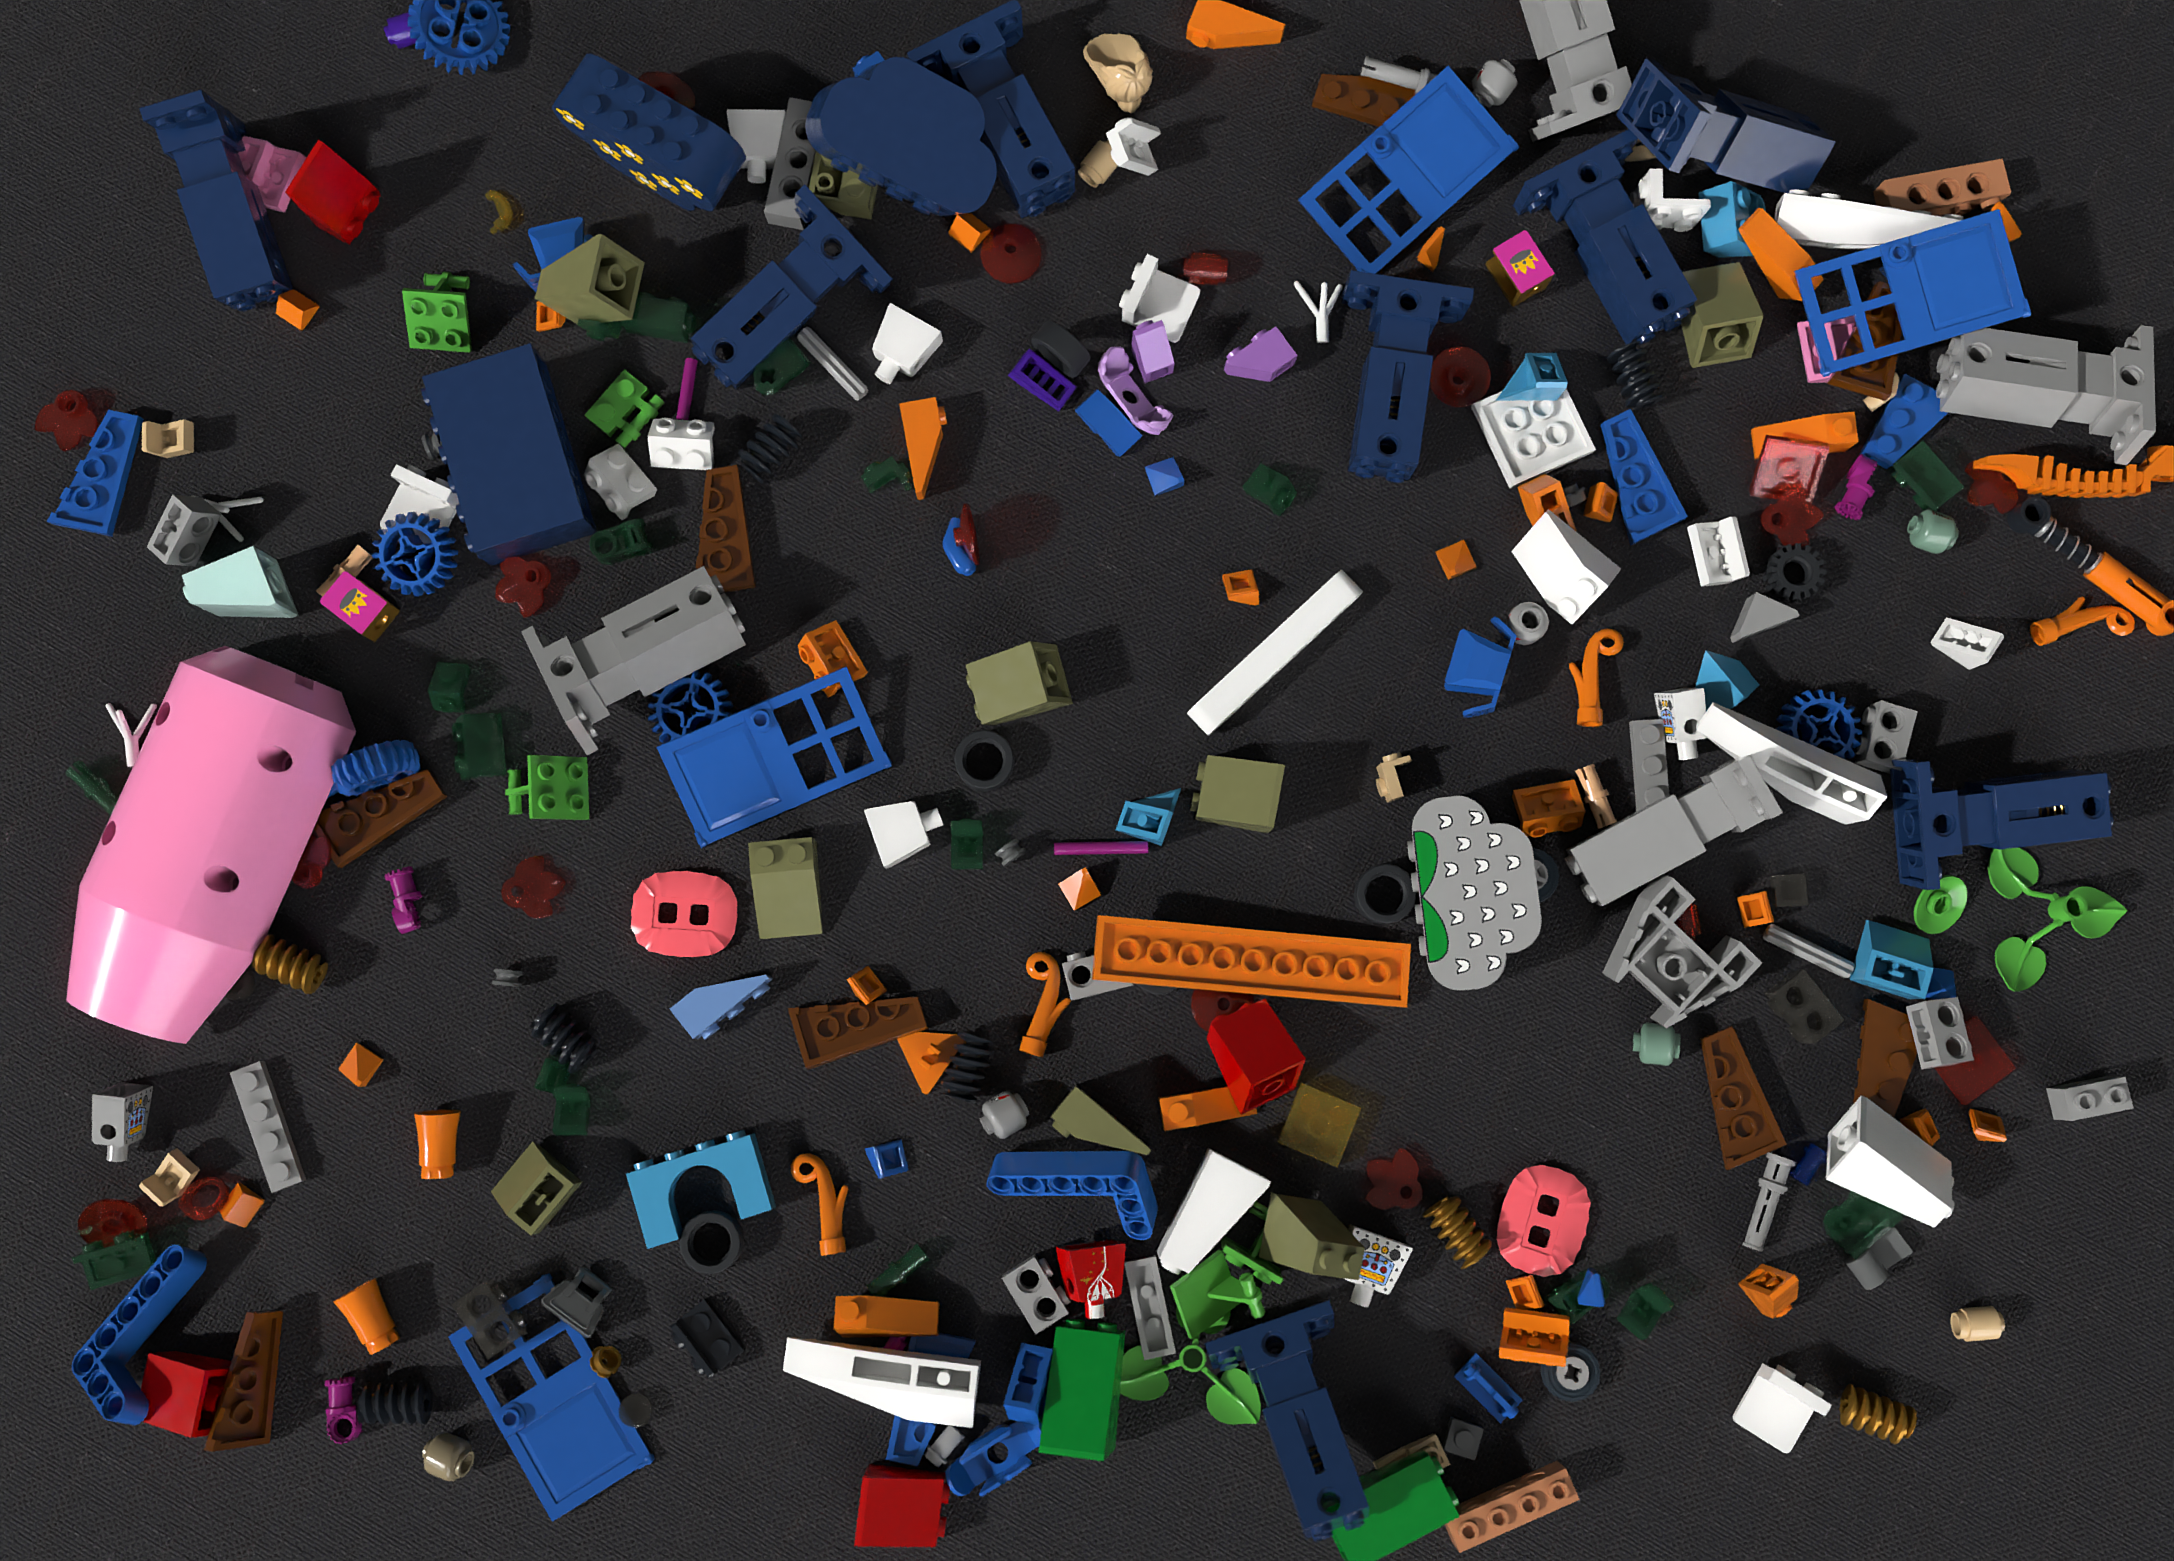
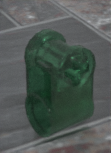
M789 338L756 367L754 371V386L763 395H773L790 380L800 375L811 364V361ZM762 374L766 376L774 375L773 384H770L768 381L762 383Z
M644 519L629 520L618 526L598 531L593 534L589 542L593 555L599 562L605 565H612L630 558L647 555L654 550L653 544L648 542L644 530L646 526ZM603 543H613V548L607 554L599 553V548Z
M1587 1270L1581 1271L1566 1283L1557 1286L1544 1297L1547 1303L1553 1305L1558 1314L1570 1317V1325L1595 1307L1579 1305L1577 1300ZM1600 1275L1604 1299L1606 1300L1610 1293V1285ZM1562 1300L1565 1301V1303L1567 1304V1306L1569 1307V1309H1567V1307L1565 1306V1304L1563 1303Z

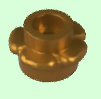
M599 1346L592 1351L593 1356L590 1358V1367L599 1377L608 1378L611 1374L617 1372L621 1364V1356L616 1348L612 1346Z

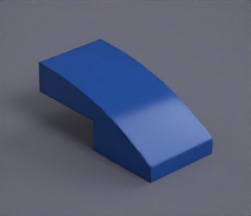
M1099 390L1093 392L1075 409V412L1092 432L1097 433L1117 457H1121L1142 437L1132 423Z

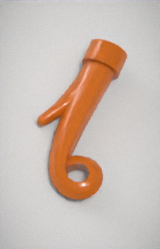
M2079 597L2069 608L2057 616L2033 622L2030 626V634L2037 645L2043 646L2055 642L2058 637L2106 619L2108 628L2114 634L2124 636L2132 633L2135 621L2130 612L2117 606L2103 605L2080 610L2085 602V598ZM2116 619L2120 620L2123 626L2119 625Z
M1602 629L1590 638L1585 649L1582 673L1573 662L1569 664L1579 699V709H1577V725L1602 726L1603 710L1600 709L1598 652L1610 656L1622 650L1624 644L1623 637L1614 629ZM1605 639H1611L1615 644L1612 647H1605L1601 642Z
M1036 952L1026 962L1027 973L1036 980L1047 981L1027 1034L1022 1038L1019 1051L1043 1058L1049 1033L1071 1000L1070 998H1065L1056 1005L1060 987V968L1057 961L1050 954ZM1038 961H1042L1047 964L1048 970L1037 972L1034 966Z
M810 1153L798 1155L791 1164L792 1177L800 1183H808L816 1178L818 1182L821 1241H819L821 1256L847 1252L845 1237H843L842 1218L848 1186H842L836 1198L833 1181L826 1164L818 1156ZM804 1163H810L814 1168L808 1175L800 1173V1166Z

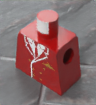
M1107 1239L1056 1247L1066 1296L1068 1299L1085 1303V1318L1097 1319L1105 1317L1104 1299L1121 1295L1125 1243Z

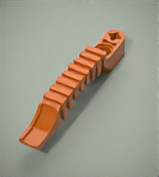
M2169 445L2147 448V458L2138 467L2135 464H2129L2124 469H2113L2109 474V471H2101L2095 476V471H2086L2080 476L2081 469L2073 468L2066 473L2067 464L2059 463L2053 468L2054 456L2049 455L2040 461L2039 456L1991 455L1973 462V469L2002 472L2013 480L2018 489L2028 490L2027 494L2033 495L2042 492L2043 496L2056 494V497L2070 495L2072 498L2082 496L2084 498H2094L2097 496L2098 498L2111 496L2113 498L2134 497L2151 492V481L2174 483V446Z

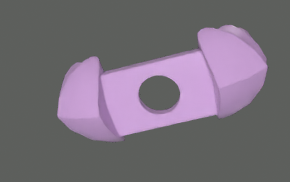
M1118 346L1110 347L1098 362V372L1104 386H1106L1137 428L1152 435H1159L1161 431L1166 429L1174 415L1169 410L1164 409L1163 405L1153 407L1129 376V373L1133 370V365L1128 362L1129 357L1125 353L1124 348ZM1123 391L1132 392L1136 396L1137 403L1127 402L1123 397Z

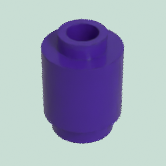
M408 12L388 18V25L383 27L390 45L396 44L398 49L414 45L417 40L410 38L411 27L407 24L408 17L410 16Z

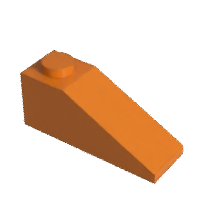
M1197 0L1187 26L1186 39L1198 47H1209L1212 49L1279 44L1283 37L1285 24L1222 0Z
M1757 208L1738 230L1777 297L1802 301L1794 271L1815 265L1811 256L1763 208ZM1822 275L1811 278L1814 290L1824 280Z
M936 397L899 403L915 493L918 500H922L925 497L943 437L941 425L947 424L944 406L938 407Z
M1855 412L1822 414L1751 429L1754 459L1845 452L1859 442Z
M1543 474L1518 486L1526 514L1532 526L1549 509L1576 531L1559 480Z
M1228 1086L1158 1097L1164 1131L1257 1114V1109L1255 1108L1241 1115Z
M1765 1264L1759 1265L1738 1283L1759 1311L1770 1318H1779L1788 1313L1792 1308L1791 1303L1798 1298L1799 1280L1794 1274Z
M836 1296L834 1330L842 1337L938 1336L939 1302L877 1296Z

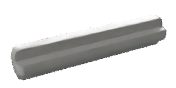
M805 327L797 335L799 342L855 400L858 401L867 394V386L810 327Z
M1774 924L1768 925L1763 934L1764 940L1840 977L1849 978L1854 970L1855 964Z

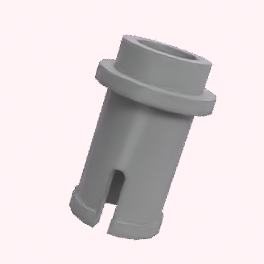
M947 1425V1428L932 1445H927L926 1448L928 1450L924 1455L937 1467L942 1463L946 1464V1458L965 1436L955 1426Z

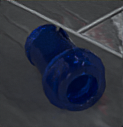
M1810 1143L1808 1148H1803L1805 1153L1794 1170L1789 1174L1806 1186L1809 1185L1810 1180L1820 1165L1827 1162L1825 1159L1827 1153Z

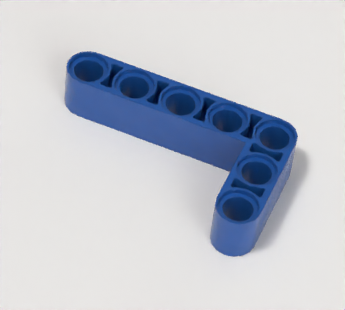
M1001 1152L995 1156L986 1182L990 1191L1002 1196H1113L1123 1229L1129 1237L1136 1240H1146L1153 1233L1158 1204L1144 1160L1134 1152Z
M180 1245L169 1246L75 1355L72 1362L73 1374L105 1420L137 1425L147 1416L149 1410L148 1399L124 1365L203 1274L207 1265V1258L201 1251Z

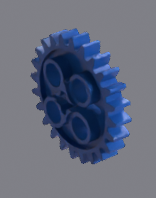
M413 0L414 5H409L408 14L410 16L408 17L407 24L411 27L410 38L417 39L415 43L416 50L425 48L424 59L426 60L433 56L435 58L434 67L437 68L443 62L446 64L448 73L455 66L458 68L460 75H463L464 67H468L474 75L476 74L477 65L484 71H487L488 61L496 65L498 61L497 55H504V46L508 45L509 36L506 34H509L510 25L506 23L508 13L500 12L503 4L501 1L493 3V0ZM462 2H465L467 7L457 48L453 49L451 44L454 38L460 6ZM448 4L454 9L446 10L440 5ZM479 14L484 19L478 20L473 18L471 15ZM442 31L447 36L439 37L435 35L434 32ZM465 41H473L478 46L470 47L466 45Z

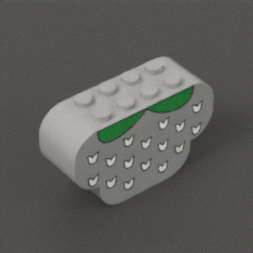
M1464 796L1436 798L1425 803L1417 811L1412 823L1413 841H1407L1409 860L1416 863L1417 871L1411 873L1413 892L1419 893L1420 904L1415 905L1417 924H1423L1424 936L1418 937L1420 955L1427 956L1429 970L1441 985L1453 990L1484 988L1500 978L1506 966L1507 954L1527 949L1535 942L1540 933L1541 911L1533 848L1528 837L1517 827L1505 823L1490 824L1485 810L1476 801Z

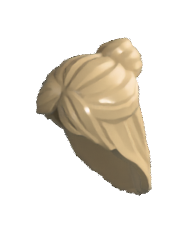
M1120 33L1099 35L1090 40L1088 45L1085 46L1083 50L1084 58L1106 89L1108 96L1118 102V107L1121 110L1134 113L1141 104V97L1149 90L1152 82L1153 70L1149 66L1147 54L1141 49L1140 43L1130 35Z

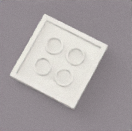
M1565 389L1557 401H1496L1501 393L1499 392L1473 403L1471 406L1510 489L1592 454L1596 450L1567 389Z

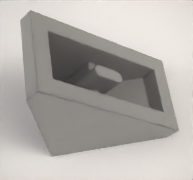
M1756 592L1746 599L1730 639L1734 643L1788 623L1799 617V613L1796 609Z

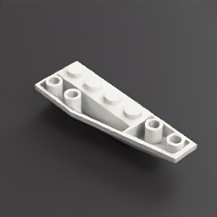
M1790 190L1789 194L1784 193L1776 205L1774 220L1798 244L1832 249H1868L1961 221L1964 218L1963 216L1953 214L1940 217L1931 215V212L1916 210L1911 212L1895 207H1882L1840 200V195L1830 193L1821 194V197L1808 196L1809 192L1804 190Z
M1714 702L1696 725V730L1733 758L1737 759L1750 755L1764 781L1787 799L1843 824L1869 820L1887 798L1881 775Z
M787 1337L783 1371L907 1420L973 1428L981 1360Z

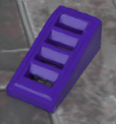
M1030 348L1008 374L1016 383L1057 411L1061 410L1077 388L1074 383ZM1030 363L1034 367L1026 376L1023 371ZM1040 370L1044 374L1036 384L1032 379ZM1049 378H1052L1054 382L1045 391L1042 387ZM1059 385H1062L1065 388L1055 399L1051 395Z

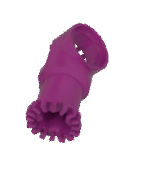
M1863 454L1858 456L1847 474L1849 481L1846 487L1848 490L1842 501L1837 502L1835 506L1837 513H1841L1842 516L1846 514V518L1850 516V519L1860 520L1863 515L1861 510L1867 498L1872 497L1875 492L1872 486L1867 484V481L1870 479V475H1873V471L1876 469L1873 466L1877 467V461Z
M412 866L401 868V871L397 869V873L393 870L384 875L385 880L390 881L395 896L393 900L395 908H392V916L401 934L421 928V924H419L421 921H417L420 917L417 916L418 912L415 910L413 901L421 898L422 894L416 889L411 875L414 872Z
M340 1377L339 1380L334 1378L324 1381L325 1386L328 1387L329 1407L325 1409L327 1414V1434L334 1443L344 1444L357 1438L362 1430V1423L359 1424L357 1419L356 1405L353 1404L352 1384L355 1382V1377H343V1379ZM342 1418L348 1419L352 1423L353 1429L348 1437L341 1436L337 1430V1424Z

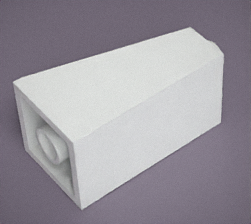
M1861 1095L1828 1133L1826 1180L1934 1228L1943 1218H1948L1954 1209V1201L1952 1200L1954 1178L1952 1177L1951 1161L1867 1097Z
M1208 1148L1156 1251L1159 1259H1161V1266L1178 1275L1181 1270L1189 1274L1266 1191L1271 1181Z

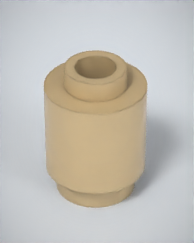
M1109 140L1106 142L1098 141L1080 163L1079 176L1087 184L1095 188L1099 184H1104L1118 166L1112 159V148Z
M1993 1306L1962 1308L1958 1312L1952 1313L1950 1318L1954 1336L1966 1342L1999 1339L2001 1332L2005 1329L2002 1314L1997 1312Z

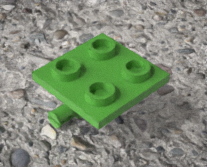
M443 272L442 274L425 273L424 285L435 286L433 290L410 288L402 290L410 348L471 353L472 344L466 293L450 292L452 288L468 289L470 287L469 276H455L451 272Z
M528 755V785L521 786V770H507L508 789H505V796H509L510 815L523 814L522 796L529 794V819H589L587 757Z
M1255 1201L1254 1207L1251 1206L1249 1213L1256 1215L1266 1222L1268 1208ZM1265 1223L1250 1250L1225 1235L1222 1237L1221 1245L1223 1252L1226 1254L1225 1259L1242 1268L1243 1264L1249 1266L1254 1271L1253 1275L1269 1285L1272 1280L1279 1285L1281 1284L1283 1277L1280 1268L1265 1259L1259 1258V1255H1257L1261 1248Z
M1220 1250L1216 1251L1192 1269L1189 1274H1185L1170 1286L1188 1337L1192 1340L1241 1302L1249 1305L1252 1317L1260 1318L1265 1314V1309L1261 1302L1262 1292L1259 1287H1256L1253 1275L1251 1273H1244L1239 1277V1280L1231 1276L1224 1254Z

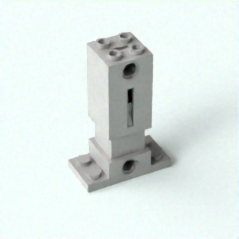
M1520 0L1537 59H1547L1557 92L1549 96L1554 114L1537 120L1538 127L1529 130L1532 142L1620 109L1632 84L1627 67L1617 68L1607 33L1615 30L1607 0Z
M2140 325L2132 337L2126 339L2124 347H2115L2110 355L2078 351V341L1984 328L1951 338L1947 352L1941 354L1938 359L1937 372L1940 373V381L1937 386L1936 397L1940 398V411L2049 428H2052L2057 420L2089 424V434L2112 437L2111 450H2114V463L2128 465L2156 432L2153 327Z
M704 566L601 618L605 625L604 628L571 644L567 636L550 644L546 635L539 636L533 626L521 631L565 723L587 755L599 750L593 739L598 736L593 724L610 715L606 706L639 689L643 696L646 697L746 645L740 634L745 629L736 614L734 606L725 593L720 595V593L724 592L720 581L716 575L710 577Z
M1750 755L1730 760L1718 766L1719 768L1700 777L1704 784L1677 798L1675 794L1667 795L1566 849L1569 856L1564 858L1573 875L1580 874L1584 884L1580 885V888L1588 902H1595L1596 905L1604 906L1707 851L1703 844L1731 830L1732 833L1743 832L1766 819H1772L1782 814L1781 808Z

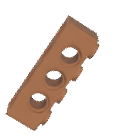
M2002 158L1887 179L1873 193L1876 206L1895 207L1911 212L1916 210L1931 212V215L1941 217L1944 214L1950 213L1961 216L1977 208H1981L1982 211L1991 210L1997 202H2002L2011 194V189ZM1968 186L1973 188L1975 193L1971 192ZM1939 192H1942L1946 196V199L1942 198ZM1909 197L1914 198L1917 204L1912 203Z
M1555 1461L1455 1506L1460 1517L1445 1524L1452 1543L1461 1553L1580 1499L1567 1469L1561 1463Z

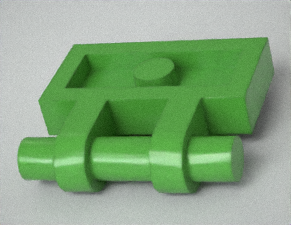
M624 369L588 410L585 417L609 437L617 429H620L622 433L615 441L625 449L632 440L636 441L641 435L640 430L650 419L653 421L659 415L657 411L665 402L656 394L648 403L645 402L643 399L650 393L649 389ZM637 408L640 412L629 424L625 420Z

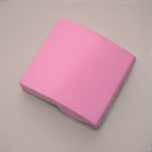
M243 136L242 141L245 150L238 152L246 177L258 185L265 208L285 213L291 199L285 191L306 160V157L297 151L275 147L268 141Z
M1854 316L1824 324L1834 361L1839 359L1855 327ZM1809 322L1797 323L1808 383L1828 382L1831 374L1822 377L1820 373L1819 358Z

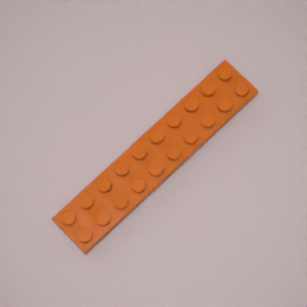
M1098 915L1092 980L1405 1008L1407 1007L1411 944Z

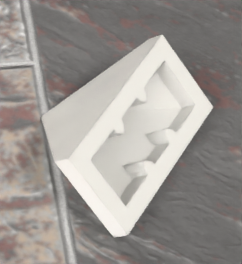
M1946 617L1930 643L1970 670L1989 662L2003 640L2004 635L2003 633Z

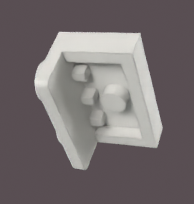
M1129 117L1118 121L1115 124V128L1106 133L1112 148L1111 156L1114 162L1119 167L1148 176L1157 171L1158 168L1148 142L1161 134L1159 128Z
M653 419L648 433L651 467L695 470L713 469L712 437L715 430L714 423L702 420Z
M619 444L590 458L584 472L588 485L599 493L605 500L608 509L616 513L621 520L628 517L631 508L654 497L657 491L653 483Z
M1736 516L1717 522L1696 523L1687 527L1701 587L1729 584L1750 575Z

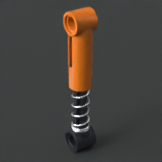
M2031 497L2009 510L2007 522L2014 532L2019 534L2029 533L2031 536L2035 535L2039 538H2044V543L2047 541L2057 548L2055 551L2060 550L2068 556L2067 560L2071 558L2079 564L2078 568L2083 567L2085 569L2083 574L2085 578L2144 620L2147 629L2152 634L2165 636L2174 633V600H2170L2107 552L2095 553L2091 550L2090 544L2085 545L2080 541L2079 536H2072L2068 533L2067 527L2062 528L2057 525V520L2051 516V508L2044 499ZM2025 510L2031 513L2032 521L2026 517ZM2165 613L2170 616L2171 624L2166 620Z

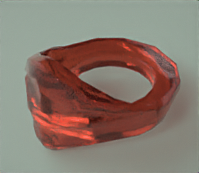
M216 1177L198 1179L183 1193L178 1201V1206L185 1215L193 1220L211 1218L227 1203L229 1187L222 1179ZM210 1184L218 1186L220 1194L215 1203L207 1207L193 1206V1196L197 1194L199 1189Z

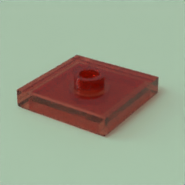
M1766 435L1750 486V495L1812 504L1830 446L1824 442Z
M1972 1016L1964 1022L1968 1039L1972 1046L1974 1060L1935 1068L1961 1105L1969 1104L2016 1069L1978 1016Z

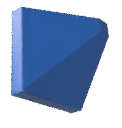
M1174 457L1145 467L1154 496L1184 486V478Z
M1933 967L1926 998L1938 1000L1956 997L1954 972Z
M901 1139L865 1148L866 1155L879 1179L909 1171Z
M1588 1268L1577 1296L1579 1305L1602 1307L1605 1304L1600 1274L1594 1268Z

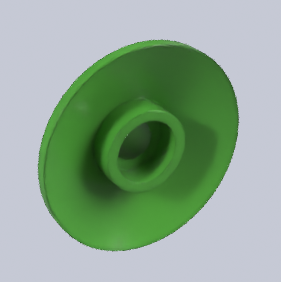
M1944 875L1940 879V889L1922 890L1914 908V920L1920 930L1928 934H1938L1950 928L1959 919L1967 902V888L1964 882L1956 876Z

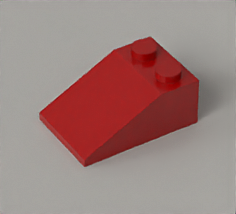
M320 140L316 142L285 191L318 228L350 245L353 238L359 236L365 219L369 213L377 208L379 197L381 196L368 179Z

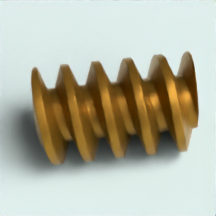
M269 934L255 952L252 966L256 972L261 975L267 974L270 979H278L282 984L287 985L290 983L292 988L302 989L305 994L314 993L324 980L328 970V963L325 962L319 965L321 960L319 954H315L308 960L309 950L303 949L299 955H296L298 946L292 944L285 950L286 940L280 939L274 946L275 936Z
M1458 1196L1446 1197L1432 1205L1422 1216L1424 1218L1429 1216L1435 1217L1430 1227L1436 1228L1441 1226L1443 1228L1437 1237L1439 1239L1450 1238L1445 1248L1447 1250L1455 1247L1458 1249L1453 1259L1456 1261L1464 1258L1466 1261L1460 1269H1465L1478 1262L1488 1252L1492 1242L1489 1239H1482L1484 1231L1481 1228L1473 1229L1476 1225V1220L1473 1217L1466 1218L1469 1212L1466 1207L1458 1208L1461 1203V1199Z
M1849 1384L1842 1393L1839 1408L1842 1425H1849L1853 1419V1429L1859 1431L1865 1424V1432L1872 1435L1877 1430L1878 1438L1884 1440L1889 1435L1890 1442L1893 1444H1898L1902 1437L1907 1439L1912 1435L1917 1420L1914 1407L1904 1406L1903 1403L1898 1401L1892 1402L1891 1399L1884 1396L1879 1397L1874 1392L1867 1393L1865 1389L1860 1387L1854 1388L1852 1384Z

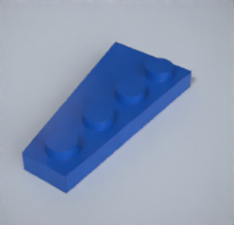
M1629 409L1604 421L1601 424V429L1630 546L1685 520L1688 516L1632 410Z
M113 410L107 411L89 444L91 446L90 451L84 461L80 460L75 469L77 471L75 478L69 488L65 487L60 496L62 501L55 513L51 512L47 522L53 525L113 536L143 418Z
M938 1332V1336L911 1337L908 1351L968 1359L976 1340ZM895 1415L886 1460L918 1466L937 1424L907 1420Z

